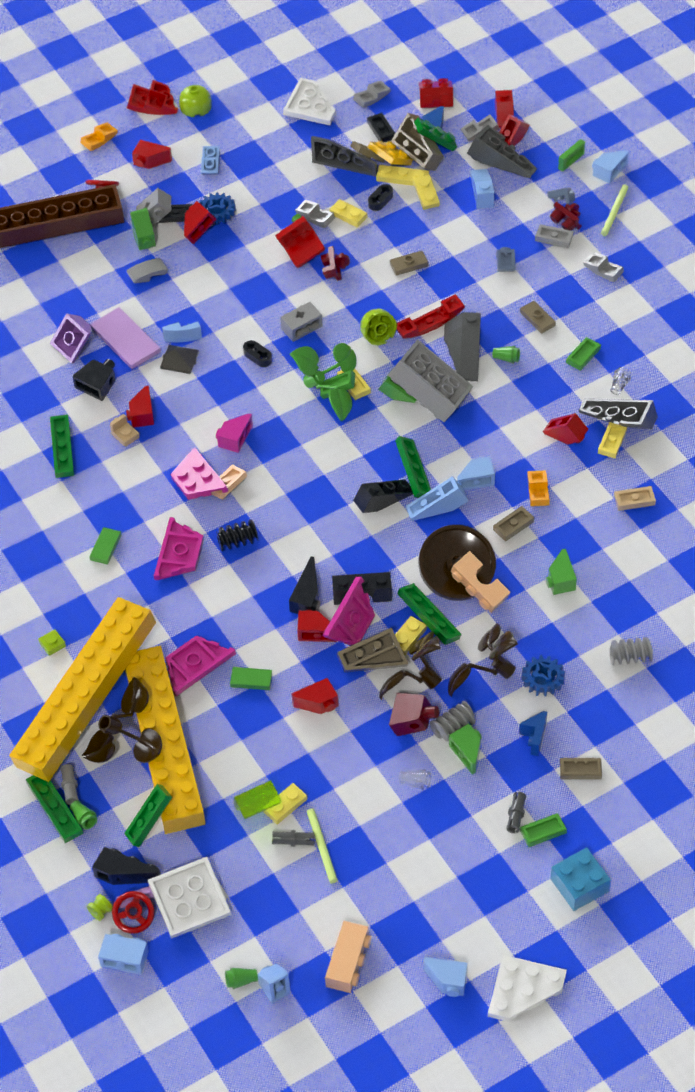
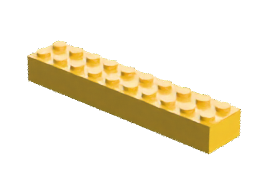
M117 597L9 756L16 768L47 782L51 780L156 624L150 609Z
M161 645L138 650L125 668L128 684L135 677L146 687L149 693L147 706L142 712L136 713L140 733L145 729H153L159 733L162 740L160 754L156 759L148 762L153 787L156 784L163 785L172 796V799L161 814L164 832L169 834L206 825Z

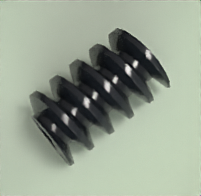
M251 519L248 521V526L242 521L241 527L234 523L233 529L230 525H227L226 531L223 527H219L218 533L216 531L221 551H224V545L230 550L232 543L238 548L240 541L244 546H246V540H249L251 544H253L254 538L258 541L257 530Z

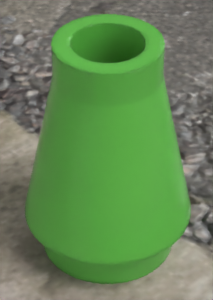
M515 345L493 348L492 356L493 358L510 363L518 362L520 359V348H517Z
M78 800L70 805V810L73 812L81 828L91 829L95 826L97 817L94 811Z
M230 968V970H226L225 981L227 988L236 989L252 982H257V970Z

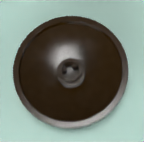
M448 525L435 530L424 541L419 553L418 567L422 580L432 592L442 598L454 601L474 598L475 596L468 594L461 582H457L452 577L450 571L453 565L470 551L483 564L481 570L476 574L478 581L482 584H490L496 569V558L489 541L477 530L464 525Z

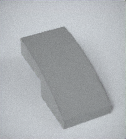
M382 81L368 84L367 90L355 93L353 100L362 108H365L384 98L390 93L391 89Z
M488 115L478 123L475 120L471 121L461 128V131L468 141H473L487 125L495 130L500 128L493 117Z
M304 200L295 210L297 214L304 216L307 221L326 228L335 218L333 212L322 210L318 203Z
M595 252L583 262L584 266L611 282H615L624 272L623 266L610 263L607 256Z
M157 258L139 263L127 269V274L134 283L149 282L151 276L165 275L168 269L162 260Z

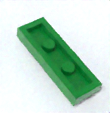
M419 117L414 121L419 134L451 151L457 148L455 137L450 132L447 133L439 126H434L428 120L424 121Z
M156 784L124 833L133 846H141L172 799V796L163 785Z

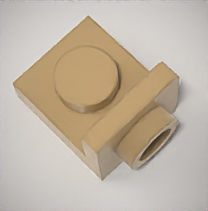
M125 414L115 418L110 423L111 434L123 446L126 447L140 438L139 432L127 422Z

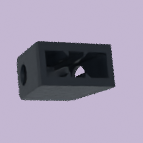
M107 359L103 364L96 360H91L72 376L74 388L103 401L115 383L113 370L115 363L111 359Z

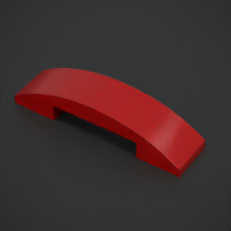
M456 294L440 301V307L414 320L408 317L398 322L397 331L402 338L424 335L453 319L465 308V305Z

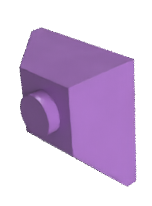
M66 314L50 344L68 361L74 363L91 334V325L81 316Z

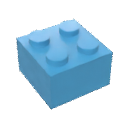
M588 848L551 867L550 879L573 911L609 892L611 879Z

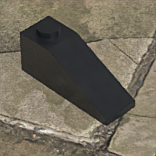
M312 556L289 599V610L292 613L298 614L299 611L305 610L318 611L320 607L315 559Z

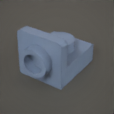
M571 188L547 192L548 198H554V201L564 200V196L566 204L571 205L575 201V193Z
M502 247L500 250H497L498 272L515 271V249Z

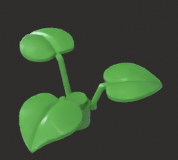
M345 343L337 344L333 349V356L338 363L324 371L318 370L319 357L313 348L303 346L292 351L289 355L295 360L298 368L304 374L303 381L305 386L308 388L316 386L317 389H331L329 391L330 404L340 421L345 420L352 408L350 394L343 388L338 389L337 386L322 385L325 380L324 374L339 366L343 372L354 370L357 359L353 349Z

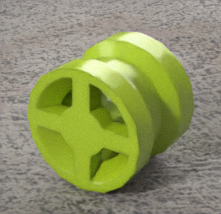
M98 894L95 897V901L90 902L86 907L95 919L101 921L107 912L110 913L113 906L106 897Z

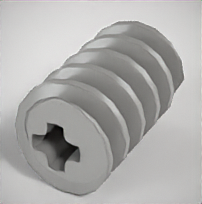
M644 637L643 641L640 638H636L635 642L632 639H628L627 643L624 639H621L619 645L616 640H612L610 646L611 665H614L615 659H617L619 665L622 664L623 659L626 660L627 664H630L631 658L637 663L639 657H641L642 662L646 661V657H649L652 662L653 650L648 637Z
M462 701V704H458L455 708H451L449 712L443 713L442 716L436 718V721H431L430 727L437 738L449 741L448 734L455 732V729L457 731L462 728L461 726L464 727L468 724V721L472 725L475 724L474 713L469 704Z

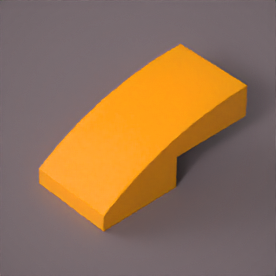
M108 122L94 127V133L81 137L80 143L88 150L93 151L111 140L118 133V130Z
M546 470L527 471L530 506H549L550 499Z

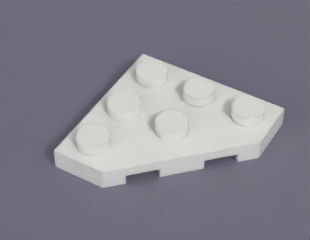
M304 78L299 79L283 109V115L329 126L336 115L335 108L329 104L328 98L318 88L317 82Z
M503 955L488 1010V1017L509 1022L517 1018V1015L524 1011H530L541 1005L546 999L561 994L567 970Z

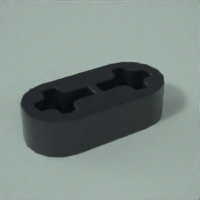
M389 184L380 185L368 198L369 209L372 211L381 210L392 199L393 187Z
M249 340L243 344L244 355L260 367H268L272 364L271 352L258 342Z

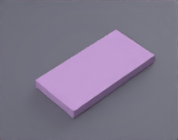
M120 307L90 324L91 329L131 369L161 352L160 347Z

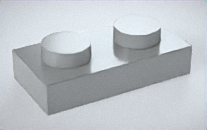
M540 224L535 241L569 248L573 238V231Z

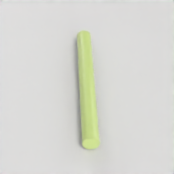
M622 185L601 231L603 236H607L628 191L629 187L627 185Z
M309 809L307 810V815L329 882L336 883L338 880L315 810Z

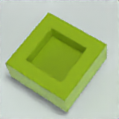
M55 629L38 638L39 644L49 656L66 647L65 641Z

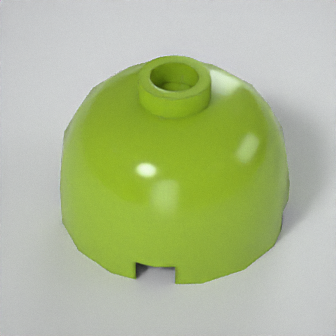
M200 85L187 86L179 97L180 110L189 117H195L198 114L204 116L212 108V99L209 91Z
M378 308L366 312L360 322V331L363 337L372 345H384L387 343L386 340L390 337L393 338L397 330L396 320L384 309Z

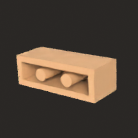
M343 920L325 976L326 987L351 993L353 986H357L360 976L357 972L359 967H363L366 957L363 953L365 948H369L372 936L369 935L368 926Z

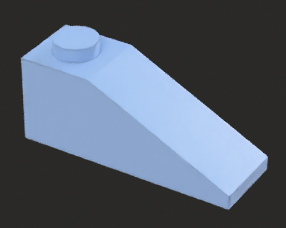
M487 169L470 170L477 209L494 207V189Z
M452 476L405 507L411 520L414 521L454 511L469 500L462 486Z

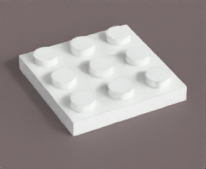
M207 857L148 879V884L171 939L231 915Z

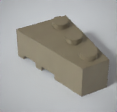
M407 113L391 142L423 168L436 171L444 156L434 141L418 133L414 121L419 116Z
M392 628L337 652V657L345 673L405 667L408 665Z

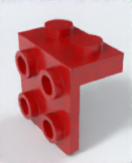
M440 78L438 81L423 79L422 82H418L420 108L453 107L452 82L448 81L447 78Z
M304 216L275 235L297 268L325 250L324 245Z

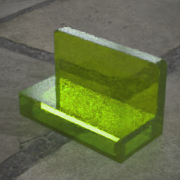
M270 780L235 796L233 804L237 811L240 810L243 818L248 819L280 804L281 798Z

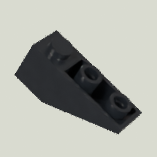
M405 479L361 484L353 501L362 513L378 512L413 495V491Z
M104 847L92 866L95 878L112 885L148 883V879L161 875L160 869L157 866L140 862L134 856L128 857L114 848Z

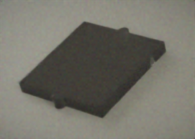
M168 345L166 353L163 354L160 369L191 374L193 366L196 364L199 350Z

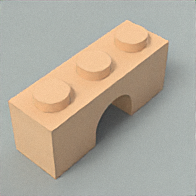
M469 551L453 565L450 572L457 582H461L465 586L468 594L475 596L479 600V604L483 609L489 610L492 613L508 598L511 592L498 579L487 585L480 583L476 574L481 570L483 564Z

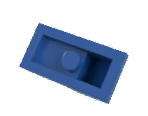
M542 711L519 724V734L529 736L528 746L531 747V755L539 756L547 724L548 712Z

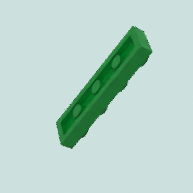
M68 414L51 416L50 425L55 477L74 476Z
M399 436L395 442L414 497L419 498L429 492L431 488L414 440Z
M414 583L399 588L397 593L399 597L431 631H434V634L444 645L460 639L461 633Z
M34 775L25 779L28 787L64 843L83 834L82 828L51 780L47 782Z

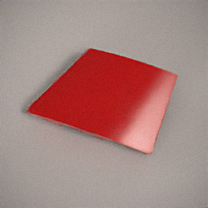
M152 80L149 89L133 84L126 109L152 115L177 114L178 108L173 103L174 98L170 93L168 85Z

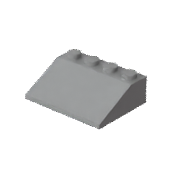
M418 339L388 374L394 383L399 384L405 389L407 394L417 399L423 407L430 410L437 419L443 422L455 411L473 387Z

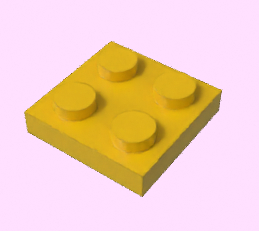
M382 141L370 142L367 147L390 164L411 165L413 161L411 157L401 149L396 148V145L390 141L387 143Z

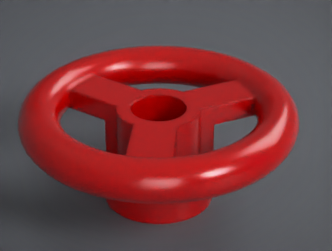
M85 181L87 185H95V188L114 184L119 186L118 181Z
M130 891L120 895L112 907V918L115 925L126 933H140L146 930L154 919L153 903L149 897L141 892ZM128 898H133V902L126 905L125 911L118 913L121 903ZM140 899L148 908L147 919L141 916L142 907L139 904ZM134 908L137 910V914L131 915L129 910ZM121 919H136L141 925L138 927H128L121 922Z

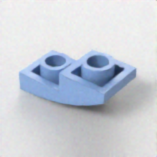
M203 146L201 174H218L220 146Z
M177 322L162 327L165 342H188L202 338L199 322L183 327Z

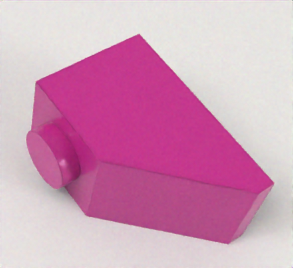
M248 413L225 421L216 432L218 447L239 453L253 427L252 414Z

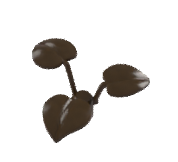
M496 623L484 634L479 641L478 650L483 652L487 648L490 649L489 659L493 660L491 664L493 669L472 663L468 665L463 663L453 672L449 679L448 693L451 697L453 692L468 678L471 668L490 672L495 676L499 673L505 679L512 676L516 666L501 656L512 647L518 645L510 631L505 632L498 639L501 628Z
M434 631L419 639L409 651V654L413 655V661L420 658L425 665L419 671L420 677L403 670L395 673L383 684L379 693L381 700L383 695L396 686L405 676L412 677L420 684L424 682L430 690L441 682L442 678L430 667L424 655L441 649L439 638L437 636L433 637Z
M132 678L122 697L121 709L124 714L103 715L99 719L98 727L100 730L92 736L87 749L82 754L83 758L95 763L108 761L115 752V744L112 742L114 740L113 735L118 733L138 741L133 749L134 757L137 761L148 763L158 757L162 749V740L157 731L145 729L139 738L122 730V723L118 719L133 716L134 712L140 713L147 706L149 693L137 678Z

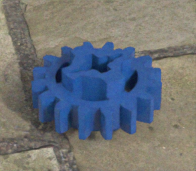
M216 192V195L209 193L210 197L204 196V200H200V204L216 218V224L219 221L225 223V219L230 221L231 216H235L236 205L230 195L225 197V193L219 195L218 192Z
M540 655L538 660L532 657V663L526 661V667L522 668L521 680L524 681V687H529L530 693L536 691V696L543 693L544 697H546L547 692L554 695L555 689L560 691L561 685H564L565 671H563V665H557V659L551 661L550 656L543 659V656Z

